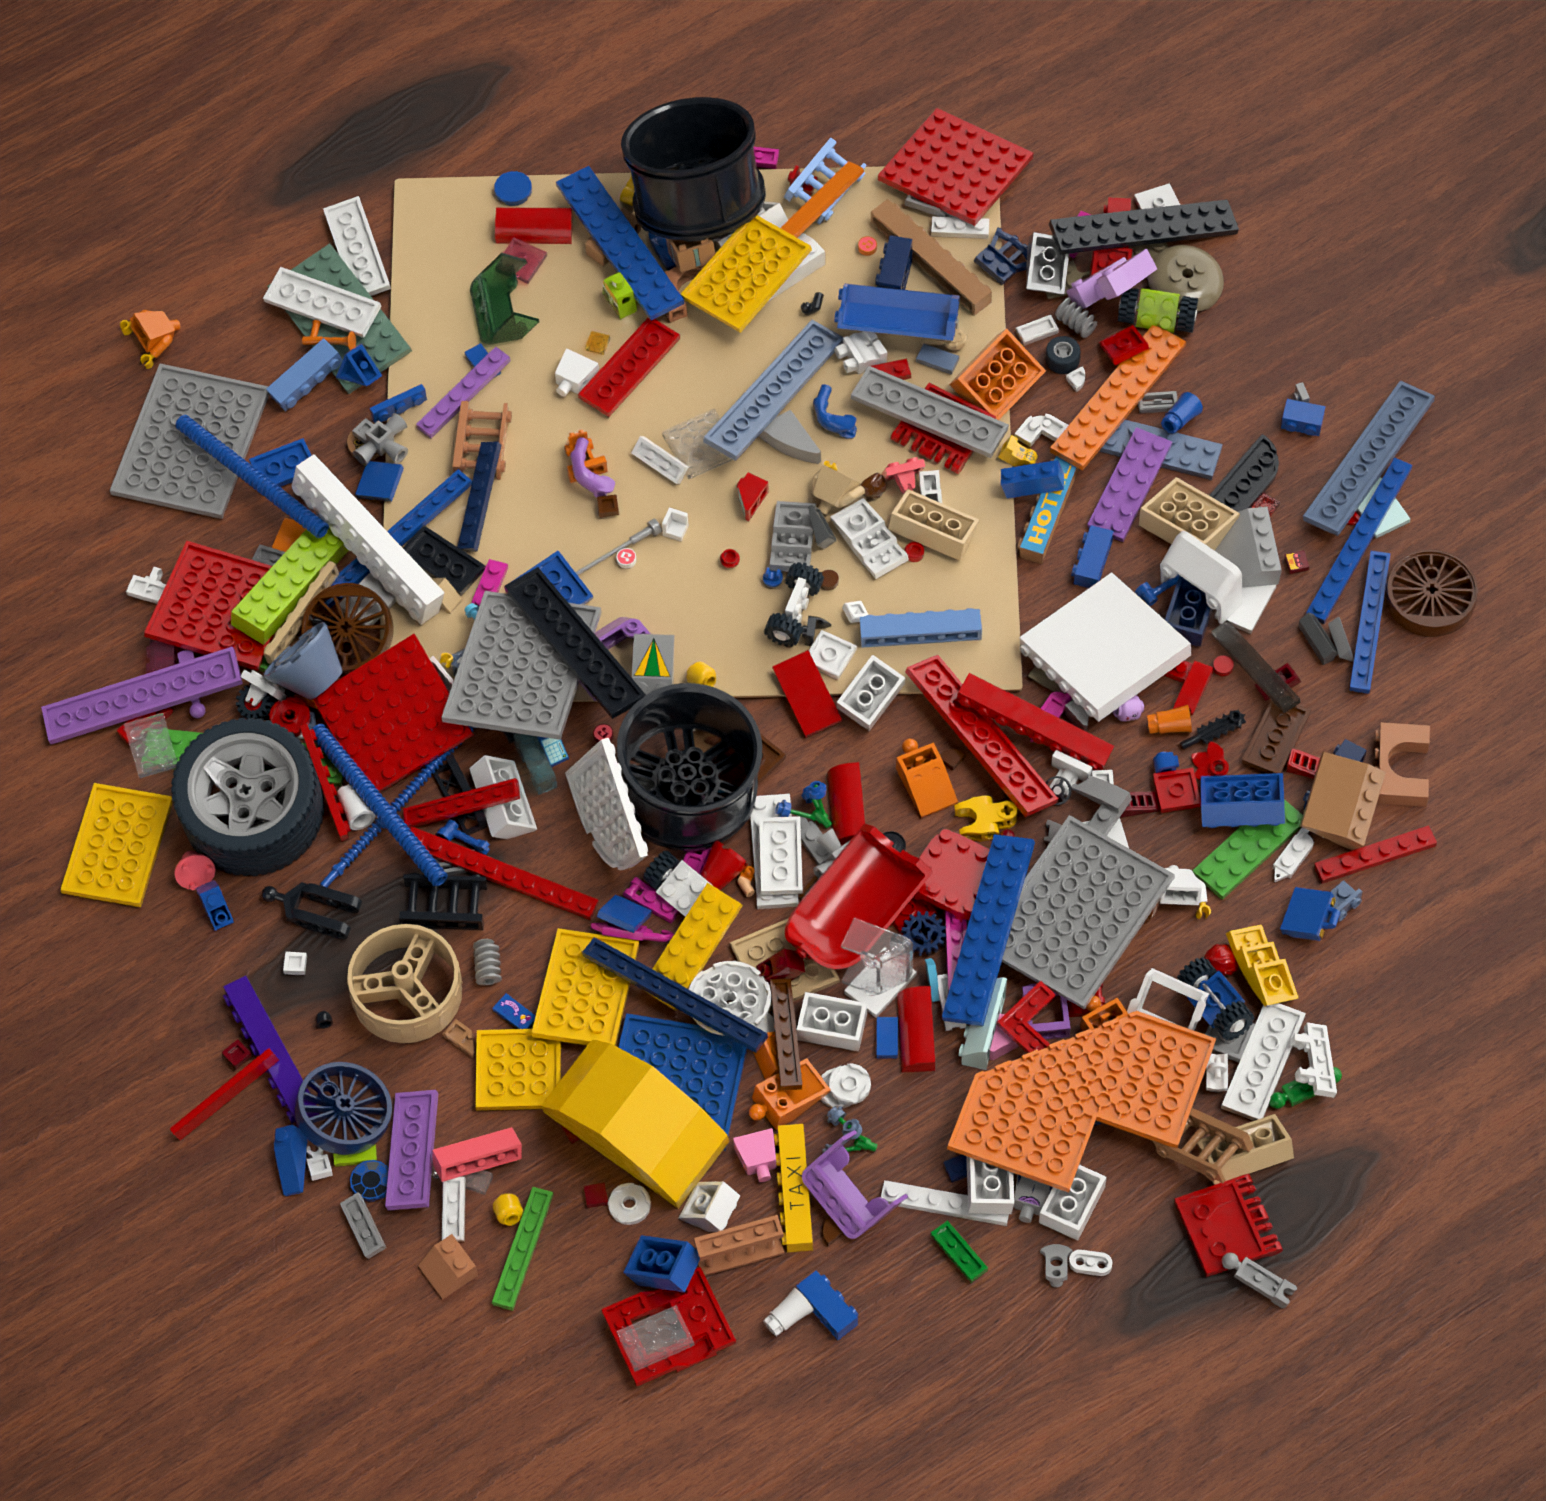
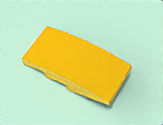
M1262 925L1226 933L1232 952L1243 975L1264 1006L1298 999L1286 960L1279 959L1274 942L1268 943Z

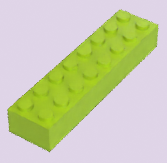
M330 527L321 538H316L315 535L305 530L231 611V625L264 645L286 621L289 613L293 612L297 607L299 599L304 597L309 585L319 576L321 568L326 566L329 561L337 564L349 551L345 547L344 542L332 533Z

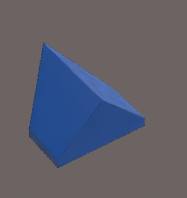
M361 343L344 355L336 378L368 386L380 378L382 374Z

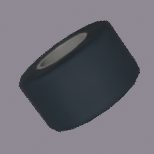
M1059 336L1052 339L1047 344L1045 354L1048 368L1059 374H1068L1074 371L1079 365L1081 354L1077 341L1067 336Z

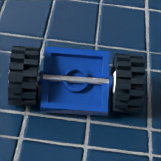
M1204 957L1196 958L1195 962L1190 961L1188 966L1185 965V969L1180 970V975L1177 976L1178 980L1209 993L1205 1002L1206 1007L1202 1014L1208 1024L1213 1029L1215 1028L1225 1040H1233L1234 1037L1237 1039L1240 1034H1245L1244 1031H1248L1250 1029L1249 1026L1253 1024L1254 1015L1244 1004L1245 1000L1220 971L1217 972ZM1187 997L1196 1008L1198 1001Z

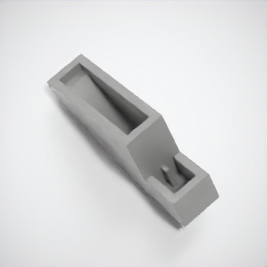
M791 410L775 417L759 435L767 444L788 456L810 463H821V451Z

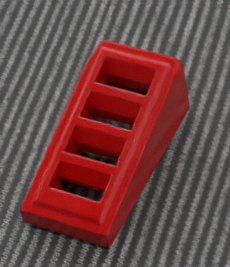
M1292 748L1286 772L1314 779L1320 758ZM1296 760H1300L1299 765L1295 764ZM1304 762H1308L1307 767H1303ZM1312 764H1316L1314 770H1311Z

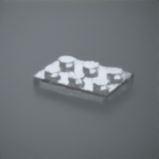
M163 713L124 724L139 778L176 768L177 759Z
M677 1305L617 1331V1336L634 1372L694 1346V1341Z

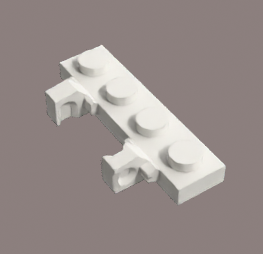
M153 567L150 576L145 578L133 575L126 591L127 595L157 604L166 584L160 581L163 575L162 569Z
M1306 1023L1304 1026L1305 1033H1294L1290 1040L1291 1048L1296 1047L1299 1050L1304 1049V1052H1308L1310 1064L1307 1070L1299 1067L1295 1073V1079L1297 1082L1313 1085L1314 1095L1334 1098L1337 1094L1327 1026Z

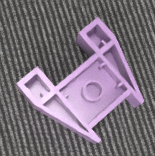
M1144 249L1128 260L1125 257L1119 259L1083 281L1082 279L1076 280L1071 283L1072 287L1066 290L1071 302L1077 303L1076 308L1081 306L1084 309L1104 297L1109 300L1121 295L1157 270V267L1148 250Z

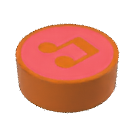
M870 236L862 237L858 242L859 252L865 256L873 255L877 251V241Z

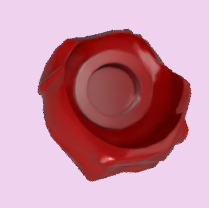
M1216 944L1205 954V958L1224 977L1227 975L1231 976L1239 967L1228 944Z

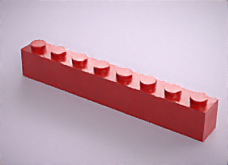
M971 673L967 675L958 692L956 700L962 706L971 707L977 710L980 715L989 716L995 719L998 724L1013 728L1016 733L1032 738L1037 744H1044L1050 747L1053 752L1057 750L1091 766L1092 771L1103 770L1113 751L1114 745Z

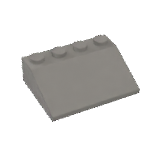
M1268 507L1247 508L1239 511V518L1215 552L1239 568L1242 573V587L1278 585L1281 565Z

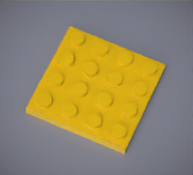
M532 1029L477 1030L476 1111L542 1109L541 1105L561 1080V1041L532 1037Z

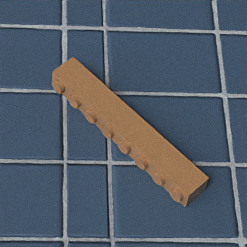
M887 199L871 211V223L887 238L891 235L913 239L912 260L951 295L960 296L959 302L974 316L992 303L990 287L980 282L978 277L974 273H970L962 262L952 257V254L947 249H943L935 238H931L926 233L923 227L916 225L909 215H905L900 210L897 204H893Z

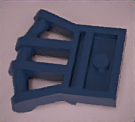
M997 227L991 244L975 257L974 262L999 284L1003 285L1017 272L1027 270V262L1016 265L1014 262L1022 255L1027 260L1028 245L1022 244L1016 235H1010L1002 231V228ZM998 238L1007 241V243L998 250L995 248ZM1013 246L1018 249L1009 258L1003 255Z

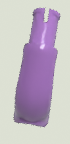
M578 438L575 448L570 454L574 477L582 487L592 492L596 498L606 496L607 493H611L614 490L615 481L608 476H599L585 467V452L589 441L585 438Z

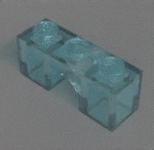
M519 733L514 734L515 748L522 762H525L528 767L531 780L538 795L557 788L556 775L537 737Z

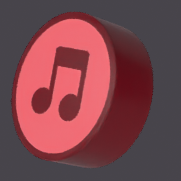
M608 724L597 725L593 730L594 740L598 743L602 739L609 738L611 742L614 738L612 727Z

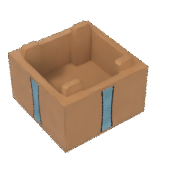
M666 238L668 253L681 273L706 265L715 255L714 243L711 238L689 242Z

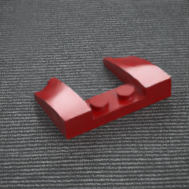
M1195 660L1193 664L1183 661L1163 675L1184 683L1173 709L1188 705L1190 716L1194 714L1212 677L1213 667Z

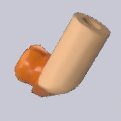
M747 866L740 873L737 880L746 897H750L755 893L750 884L755 873L754 868L751 866Z

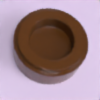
M824 570L822 572L824 580L821 588L825 590L835 589L839 584L838 574L833 570Z

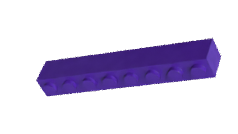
M244 976L223 986L225 995H223L224 1001L228 1007L232 1006L234 1009L232 1015L236 1023L241 1022L243 1026L241 1032L246 1040L250 1039L252 1044L249 1046L254 1056L261 1055L270 1048L279 1059L277 1063L266 1071L270 1076L268 1081L273 1090L277 1089L279 1092L277 1098L281 1106L286 1105L288 1109L286 1114L291 1124L295 1122L299 1128L295 1118L294 1106L296 1095L303 1079L248 978ZM303 1099L304 1105L317 1106L316 1103ZM306 1112L309 1118L320 1115V1113Z

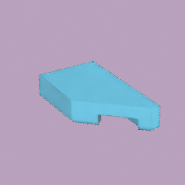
M932 958L925 959L928 985L931 986L932 1002L940 1001L936 964Z

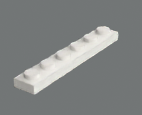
M884 1180L881 1197L887 1200L889 1204L907 1194L908 1198L899 1207L1007 1226L1009 1214L968 1213V1195Z

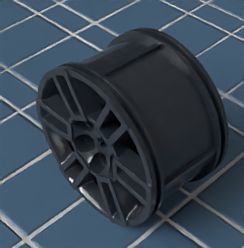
M685 98L654 107L637 117L627 127L622 136L621 148L624 161L631 170L635 190L632 203L636 220L641 228L662 238L684 240L685 242L701 241L735 230L745 223H749L757 216L765 202L766 188L764 178L756 165L753 148L756 140L754 121L751 114L745 108L732 101L720 98Z
M679 683L661 687L637 701L626 714L619 729L617 763L621 766V776L623 782L627 784L628 797L635 808L634 815L636 821L641 826V836L651 843L667 849L685 852L700 851L712 847L715 841L723 843L730 839L750 818L756 802L757 776L762 759L760 731L750 712L728 693L708 685L696 683ZM674 730H682L685 747L683 751L678 750ZM693 730L712 734L720 738L721 741L703 753L700 748L695 747ZM664 733L668 749L665 758L639 749V746L649 738ZM730 749H733L735 751V753L726 757L716 764L713 763V761L718 759L720 756L725 754ZM630 760L652 768L654 771L630 764ZM740 763H743L746 778L740 786L730 784L718 778ZM637 780L652 784L654 787L647 791ZM695 790H702L704 792L698 793ZM676 792H682L683 794H682V795H677V794H675V793H676Z

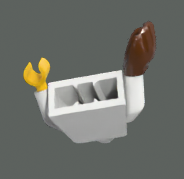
M1175 865L1164 868L1175 874V878L1159 900L1160 904H1200L1199 909L1196 911V917L1200 919L1202 912H1204L1207 919L1211 909L1206 905L1208 901L1205 884L1190 869H1179ZM1159 901L1143 924L1148 923L1155 917Z

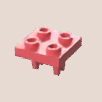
M918 457L907 459L904 464L899 465V462L890 463L881 475L886 481L895 479L902 494L907 489L913 491L915 488V474L925 468L924 459L918 460Z

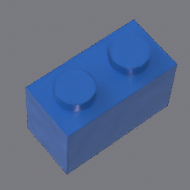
M1287 399L1281 429H1286L1290 432H1301L1310 436H1320L1326 406Z

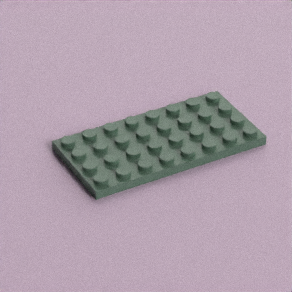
M330 243L291 269V271L373 300ZM381 309L365 337L362 338L356 335V346L362 343L380 373L412 351L411 347ZM285 310L302 334L310 336L313 319ZM321 323L318 336L346 337L349 335V332ZM331 345L339 353L342 360L344 355L350 351L348 346ZM340 366L337 369L331 371L335 377L338 373ZM337 378L348 394L362 386L361 384Z

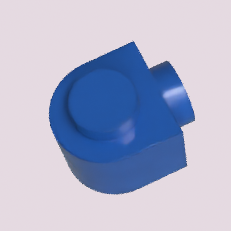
M1173 752L1158 753L1153 758L1155 772L1161 773L1176 770L1179 767L1178 756L1173 755Z

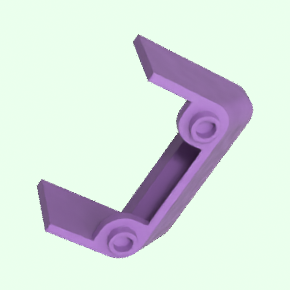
M619 617L595 632V635L607 649L612 648L627 637L634 638V634H651L641 621L628 617ZM579 681V683L582 685V687L587 691V693H588V694L591 696V698L595 701L596 699H595V698L592 696V694L587 690V688L582 684V682Z
M855 1130L841 1137L802 1173L803 1183L842 1232L851 1239L861 1236L908 1198L907 1194H904L891 1204L882 1197H876L868 1202L842 1169L849 1163V1154L843 1145L857 1134Z

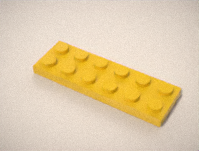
M707 882L656 962L653 970L689 989L693 979L702 971L743 905ZM658 999L659 1001H661L662 1003L666 1004L667 1006H669V1007L672 1008L673 1010H675V1011L677 1010L675 1007H673V1006L667 1004L666 1002H664V1001Z

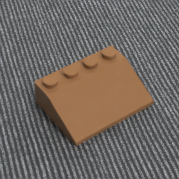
M1322 752L1300 827L1351 851L1363 847L1386 772L1367 763Z

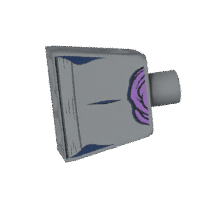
M1017 1174L1014 1208L1021 1210L1019 1219L1030 1223L1033 1214L1040 1216V1211L1053 1187Z

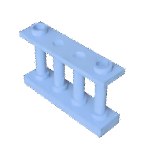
M830 138L792 183L784 195L785 199L790 202L795 196L807 202L811 197L803 191L802 186L804 184H810L816 190H820L824 185L818 182L814 175H812L815 170L822 172L829 179L836 174L824 165L823 161L825 158H831L841 167L847 163L845 159L835 153L836 150L833 148L836 141ZM865 163L861 165V167H863V170L866 167ZM864 172L856 181L860 182L866 173ZM850 187L821 214L817 221L819 225L824 219L826 221L829 220L834 213L832 209Z

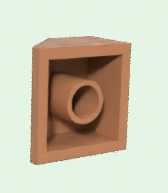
M453 1234L434 1245L418 1265L442 1300L478 1276L476 1265Z

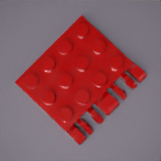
M930 382L925 387L930 392L996 419V416ZM902 420L890 438L896 443L901 441L900 444L905 447L912 436L916 437L911 445V450L916 452L919 448L918 454L929 460L935 456L934 461L936 463L941 462L945 453L949 454L950 456L946 460L944 467L947 469L951 467V471L956 474L962 471L965 463L974 452Z
M1245 1174L1227 1180L1224 1183H1219L1174 1199V1203L1206 1277L1229 1270L1222 1264V1257L1226 1253H1235L1238 1256L1239 1262L1242 1263L1245 1257L1255 1261L1267 1256L1277 1255L1283 1251L1280 1242L1277 1241V1235L1272 1234L1262 1238L1259 1235L1273 1228L1272 1224L1267 1222L1269 1217L1264 1206L1258 1205L1262 1202L1260 1197L1243 1199V1197L1256 1191L1255 1186L1252 1185L1253 1181L1250 1174Z

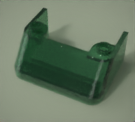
M501 252L472 281L470 294L482 343L492 345L522 339L540 322L538 318L513 312L510 293L518 285L516 273L527 263L526 259Z

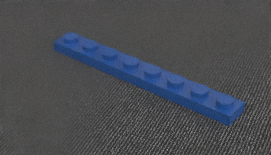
M1370 552L1349 691L1370 693L1391 553Z

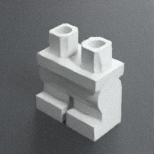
M862 331L843 337V343L835 347V354L838 359L848 357L847 360L843 361V366L847 373L856 370L859 375L868 366L887 363V351L881 341L878 340L875 332Z

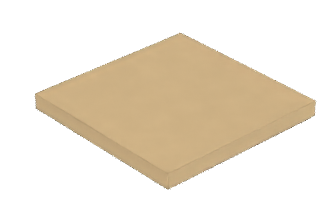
M788 919L730 942V947L737 961L756 968V965L784 948L795 951L796 948L785 938V927ZM808 957L803 958L806 972L791 981L793 1002L803 998L805 992L815 993L839 983L840 979L835 969L819 965ZM772 1004L768 1012L772 1011Z

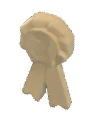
M956 329L953 341L921 337V347L923 344L929 346L944 344L948 349L958 350L966 345L968 338L962 329Z

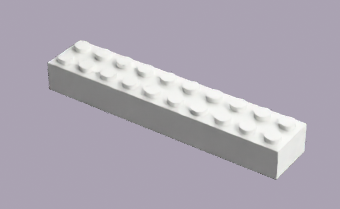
M315 455L297 465L292 483L294 493L300 496L305 501L307 507L313 509L318 517L329 525L332 533L344 542L345 547L357 556L358 561L370 570L371 575L383 584L384 589L396 598L398 604L405 607L411 618L417 620L422 625L438 614L444 596L442 589Z

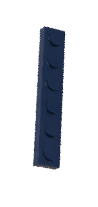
M498 441L481 442L457 546L464 552H478L502 446Z

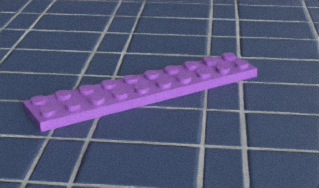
M233 647L226 648L43 706L41 708L48 741L50 744L61 742L241 685L243 682L240 677L241 674L235 650Z

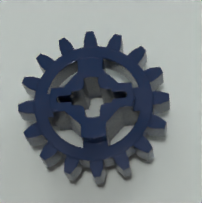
M917 911L916 917L911 914L909 916L910 921L905 920L903 924L905 927L901 929V933L904 934L901 940L907 941L905 948L911 946V953L917 950L919 951V956H922L923 952L930 956L931 950L937 953L938 946L943 947V940L946 939V934L943 933L946 930V926H940L942 919L935 920L936 914L934 913L930 917L928 916V911L924 915ZM915 924H917L916 928H915V929H912V931H910V929L912 928V926L915 925ZM937 936V939L931 943V939Z

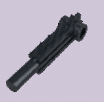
M1239 709L1230 710L1229 715L1223 714L1221 719L1216 718L1215 722L1209 721L1207 726L1201 724V728H1197L1196 735L1180 742L1182 749L1184 750L1200 741L1207 745L1208 742H1213V738L1220 739V735L1227 736L1228 731L1234 732V729H1241L1242 724L1246 723L1244 719L1245 714L1240 713Z

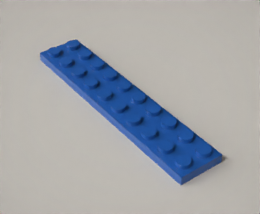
M590 166L556 181V187L616 272H620L634 292L635 299L651 321L684 304V299Z
M994 834L943 1010V1021L984 1026L1034 849V839Z

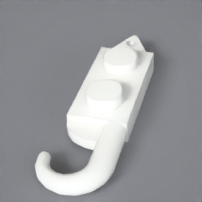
M1302 827L1273 864L1275 869L1274 882L1287 877L1291 878L1310 853L1314 842L1311 836L1307 834L1309 830Z

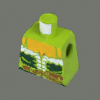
M620 272L603 280L602 294L620 320L637 312L634 292Z

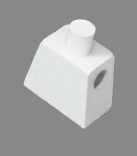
M566 349L555 372L556 383L559 385L556 389L557 393L564 397L569 391L578 394L598 373V363Z

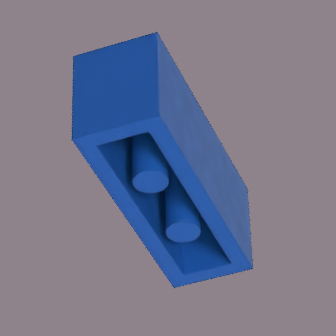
M1059 460L1001 469V487L1006 498L1064 490V472Z
M1090 525L1089 532L1084 533L1082 540L1084 547L1083 549L1079 548L1077 555L1079 562L1078 565L1074 564L1071 576H1074L1075 585L1090 588L1100 581L1113 542L1114 531Z
M815 1271L796 1285V1289L811 1304L816 1317L837 1340H840L858 1325V1313L851 1305L848 1307L844 1302L843 1295L838 1290L834 1291L832 1289L830 1281L824 1274L820 1275Z

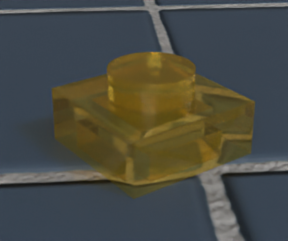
M591 331L585 346L586 351L604 355L610 342V335Z

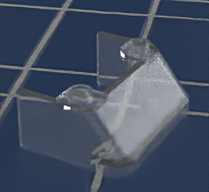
M853 919L841 948L860 954L861 960L848 967L842 983L862 990L869 996H875L909 981L913 973L912 941L905 936L865 921Z

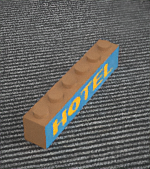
M1057 456L1055 459L1052 458L1051 461L1059 460L1064 472V490L1037 494L1036 501L1038 503L1031 509V521L1026 522L1024 527L1025 536L1020 538L1017 549L1020 550V558L1040 564L1044 561L1079 468Z

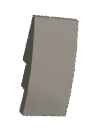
M777 501L773 525L770 571L780 569L781 571L788 572L790 566L793 563L797 564V562H801L802 565L807 563V566H810L814 530L808 507L810 505L816 507V503Z

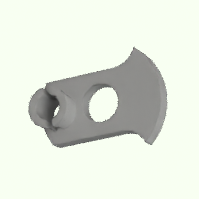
M1052 1244L1040 1250V1253L1046 1259V1279L1050 1281V1285L1053 1287H1060L1063 1285V1281L1067 1280V1259L1073 1252L1067 1246ZM1057 1259L1062 1261V1264L1060 1266H1053L1050 1262Z

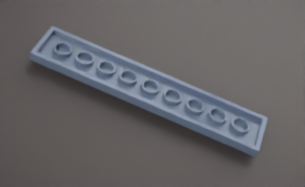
M811 320L704 436L703 442L736 461L834 354L835 347L843 343V337L818 322Z
M1399 381L1305 512L1303 521L1339 536L1432 405L1435 396L1403 381Z

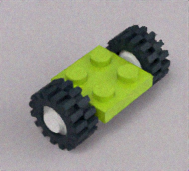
M1130 288L1122 293L1119 304V322L1133 324L1136 311H1138L1136 327L1149 329L1154 325L1174 333L1176 318L1179 317L1177 330L1193 333L1197 316L1198 298L1183 296L1180 309H1178L1180 294L1142 288L1138 303L1139 289Z

